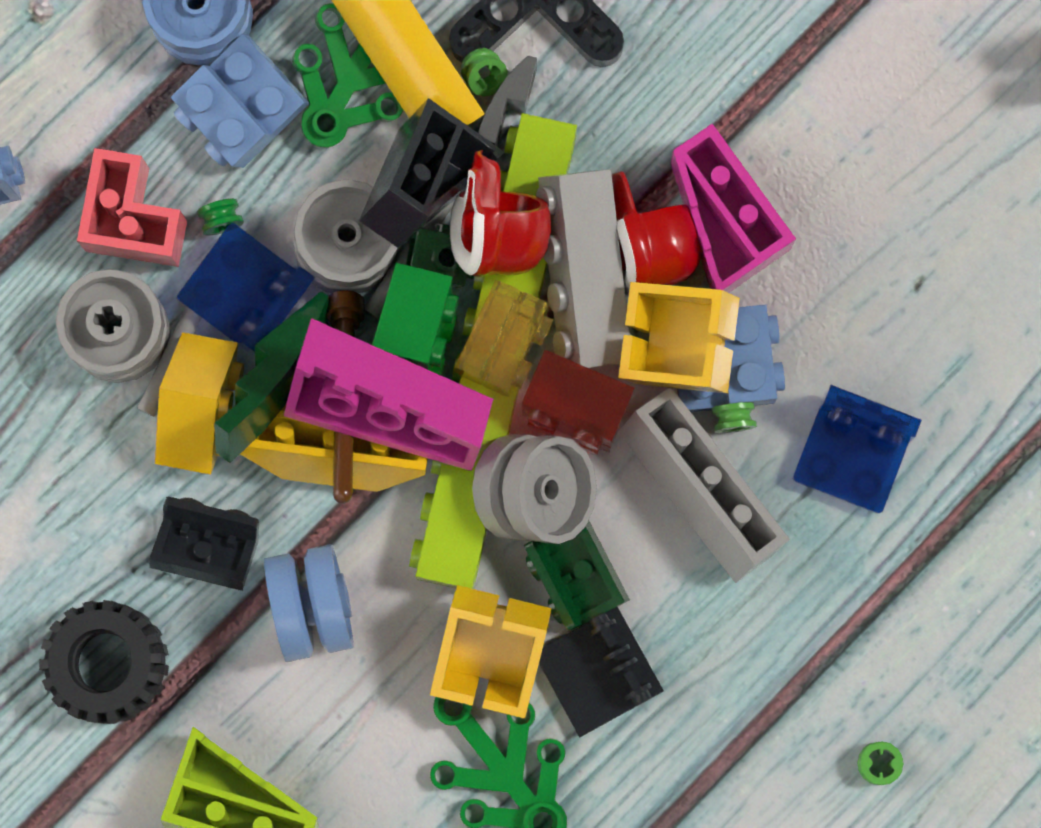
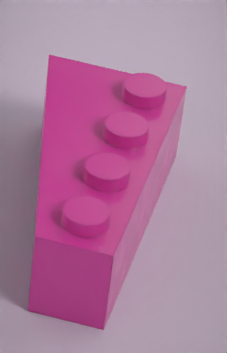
M311 318L295 369L284 416L472 471L481 448L493 398Z

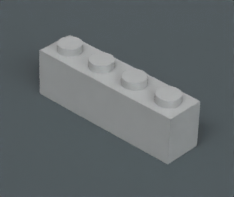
M611 169L538 177L539 189L536 197L548 203L551 218V233L544 259L549 266L551 283L547 291L548 303L554 312L556 332L553 336V348L557 358L560 360V368L584 369L620 363L623 336L630 335L629 327L625 325L627 307Z
M671 387L637 409L618 431L735 583L771 558L790 540Z

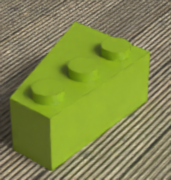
M192 727L160 819L164 828L319 827L318 818L270 782L258 776L232 754H228L209 740L195 727Z

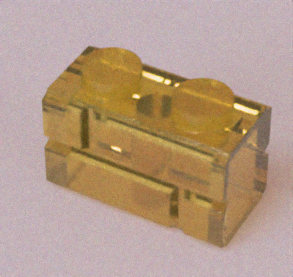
M495 280L456 363V374L509 397L513 386L522 389L533 366L532 362L526 360L533 343L540 346L543 345L553 323V319L546 316L549 304L526 292H521L519 289Z

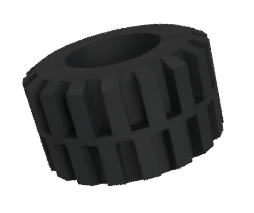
M89 601L82 603L83 606L78 609L70 608L64 612L66 617L61 622L55 620L49 628L53 631L49 640L44 639L41 649L45 650L44 659H39V670L45 672L46 679L42 680L45 690L51 691L54 696L51 700L58 707L68 711L67 714L76 719L102 724H116L119 721H128L137 717L136 714L140 711H146L153 705L151 701L155 695L161 694L164 688L161 685L164 675L168 676L169 665H166L165 656L169 655L167 645L163 644L161 640L162 633L158 627L153 625L149 621L150 618L142 612L115 601ZM100 634H114L123 639L128 645L131 653V668L128 676L120 686L111 691H97L87 686L81 677L79 670L80 655L85 645L94 637Z

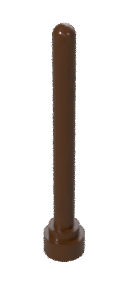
M336 291L328 296L327 320L331 323L332 328L355 337V330L359 328L360 323L364 320L365 299L361 294L354 291ZM334 431L333 497L338 503L345 504L351 500L353 495V436Z

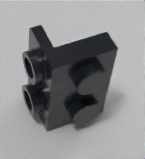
M168 496L163 505V521L149 558V567L243 591L258 545L259 520L250 517V515L241 510H222L206 506L193 498L178 499Z

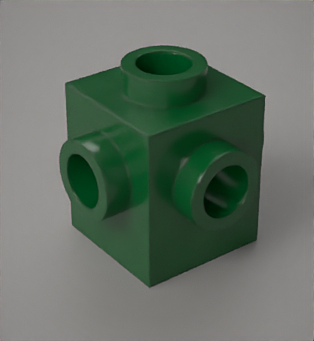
M435 223L434 230L421 228L410 238L405 265L452 276V287L454 288L464 287L466 279H474V276L463 271L454 258L450 242V225ZM440 252H443L447 257L446 267L439 262L438 256Z

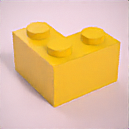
M181 333L159 387L155 464L212 474L217 457L220 456L216 453L214 423L232 409L234 392L231 390L235 391V383L243 377L244 363L237 362L238 342Z

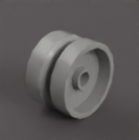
M349 179L325 183L307 196L297 212L293 241L297 265L309 282L327 293L342 290L357 293L367 292L383 280L394 263L397 247L359 222L373 189L368 183ZM344 233L348 239L353 237L355 239L351 242H343L339 239L338 234Z
M114 269L90 272L74 282L60 300L56 316L59 342L68 356L79 367L95 378L114 383L137 380L155 369L168 345L171 333L168 314L150 287L133 274ZM115 321L122 322L121 327L114 326L113 334L108 333V327L111 323Z
M510 434L497 438L484 450L475 468L472 491L475 510L482 524L496 537L518 541L560 544L574 539L586 527L594 510L597 484L594 466L586 450L573 439L560 436L541 435L536 437L524 434Z

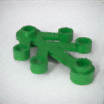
M333 3L323 5L316 13L315 23L324 34L337 81L330 96L327 98L318 71L322 63V53L318 47L313 44L301 45L294 52L292 63L294 68L301 74L309 102V107L301 118L302 133L312 145L320 148H329L337 145L344 139L348 128L377 120L392 122L401 116L403 108L392 92H386L379 96L375 103L344 109L354 92L383 85L386 82L376 67L368 68L371 60L360 43L350 58L342 30L345 20ZM333 11L338 17L337 25L334 27L325 25L322 20L323 12ZM302 51H309L314 55V66L305 67L300 63L299 55ZM390 99L395 103L396 112L394 115L389 116L382 112V100ZM326 115L332 119L333 129L330 132H323L318 128L317 119L319 116Z
M435 697L433 709L438 720L445 725L456 726L490 771L457 767L451 761H439L432 767L430 772V778L434 786L442 790L458 786L508 792L520 808L488 807L482 800H468L462 805L460 810V818L467 827L479 828L483 825H492L508 828H535L533 824L535 815L540 812H546L552 817L551 828H567L566 813L562 806L555 801L559 765L565 758V748L560 741L552 738L546 739L537 747L536 755L541 763L536 797L523 781L529 727L535 720V710L530 703L528 704V709L531 716L525 724L515 723L512 715L506 714L510 730L505 758L472 716V705L462 703L463 709L461 713L457 716H449L444 710V704L447 699ZM547 744H555L560 749V758L554 763H548L542 757V748ZM444 765L451 767L454 771V779L447 785L440 784L436 779L437 769ZM478 804L483 808L484 817L482 821L471 823L467 820L465 812L469 805Z

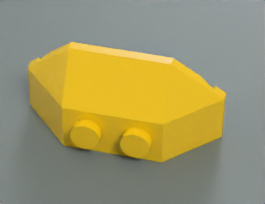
M286 405L264 432L240 453V455L281 479L333 486L334 431L285 417ZM353 437V489L378 492L422 477L426 473L428 458Z

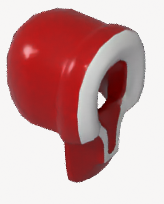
M482 150L476 151L473 166L468 170L466 191L461 192L456 197L451 208L450 242L454 258L463 271L471 276L480 277L486 274L519 275L529 272L539 264L548 249L551 233L548 203L534 195L500 192L501 171L499 164L483 156Z
M623 171L613 173L612 183L625 292L629 293L630 282L674 285L687 280L695 272L702 258L700 240L688 205H675L638 213L626 175Z

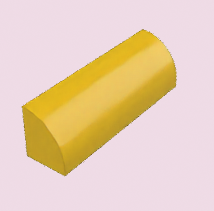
M331 0L409 118L428 98L467 126L485 114L411 0Z

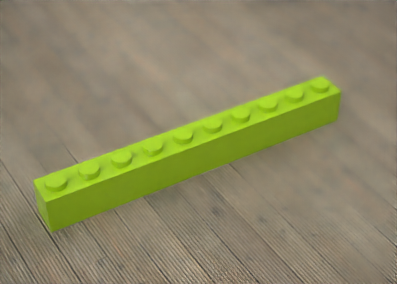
M522 113L519 127L512 125L509 127L504 152L511 154L512 157L508 172L501 171L500 192H517L536 196L539 189L538 177L568 174L577 137V125ZM544 257L535 268L523 274H486L480 277L475 276L473 289L480 290L481 292L477 309L468 307L462 335L470 336L467 353L457 354L452 381L460 382L463 386L493 398L481 448L472 471L439 461H432L430 473L438 475L434 493H425L420 520L428 522L424 540L415 539L409 567L417 568L415 575L417 580L455 589L457 585L472 589L475 587L487 534V528L484 527L475 510L472 491L475 468L484 450L497 438L507 436L510 432L548 265Z

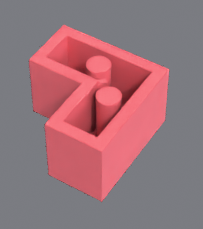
M94 148L77 242L89 253L179 267L187 220L178 209L143 204L150 168L142 156Z

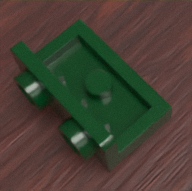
M589 520L586 527L574 539L560 544L536 541L524 544L525 550L528 553L526 564L529 571L537 581H542L550 596L548 607L551 608V614L559 624H564L568 631L581 627L604 612L607 613L630 601Z

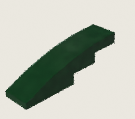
M320 291L255 345L256 367L235 383L236 405L214 423L216 453L227 462L231 463L262 434L286 405L311 318L328 325L326 317L328 295L323 291Z

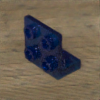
M231 223L176 295V298L233 342H238V345L249 354L255 355V345L285 320L315 277L301 266L292 267L238 225Z
M830 385L824 393L792 479L794 482L875 514H880L884 510L908 444L916 437L922 420Z

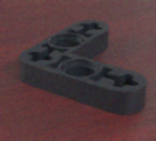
M480 0L455 23L449 36L451 52L462 63L464 58L475 49L471 46L465 50L461 49V34L464 32L469 36L476 34L482 28V21L477 19L480 15H483L488 26L498 33L492 36L487 28L478 38L480 48L494 51L538 11L594 66H611L621 57L624 46L623 33L620 28L592 0H576L582 5L584 13L579 20L571 23L563 21L557 14V7L565 0H551L548 5L544 2L546 0H512L517 5L518 11L515 17L509 21H500L493 17L491 6L497 0ZM592 17L597 20L592 23V30L602 39L608 35L612 37V51L610 53L604 49L599 50L597 53L593 51L595 40L586 30L582 37L576 35L586 28Z

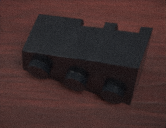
M428 98L398 130L359 222L399 248L452 203L461 192L466 191L468 170L473 166L476 151L482 150V155L493 161H497L505 152Z

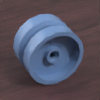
M142 0L147 22L158 42L169 55L185 64L211 65L242 33L249 35L251 32L253 9L250 0ZM204 4L203 7L198 9L197 5Z
M332 544L307 549L304 557L306 581H302L297 561L289 553L264 558L265 577L272 616L285 662L306 659L312 656L314 651L312 626L315 625L321 644L329 653L354 648L350 621L352 610L344 574L340 573Z

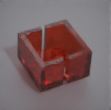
M544 350L522 400V416L527 418L528 427L548 436H554L555 431L572 437L589 454L598 455L600 449L609 453L631 404L635 388Z

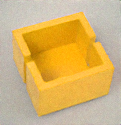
M630 282L625 325L650 334L649 342L631 335L623 336L618 378L637 385L728 394L733 350L725 347V340L735 341L740 298L718 289Z
M457 585L448 615L430 695L473 706L479 678L481 677L489 679L482 708L525 718L547 633L551 608L509 598L507 606L498 604L500 595Z

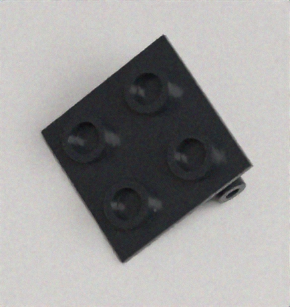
M618 607L598 615L588 621V623L551 642L542 649L539 665L579 738L664 692Z

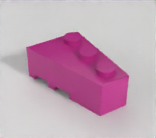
M710 124L673 150L670 162L682 202L688 205L696 226L702 250L701 263L710 289L724 290L730 293L792 249L796 241L795 236L713 124Z

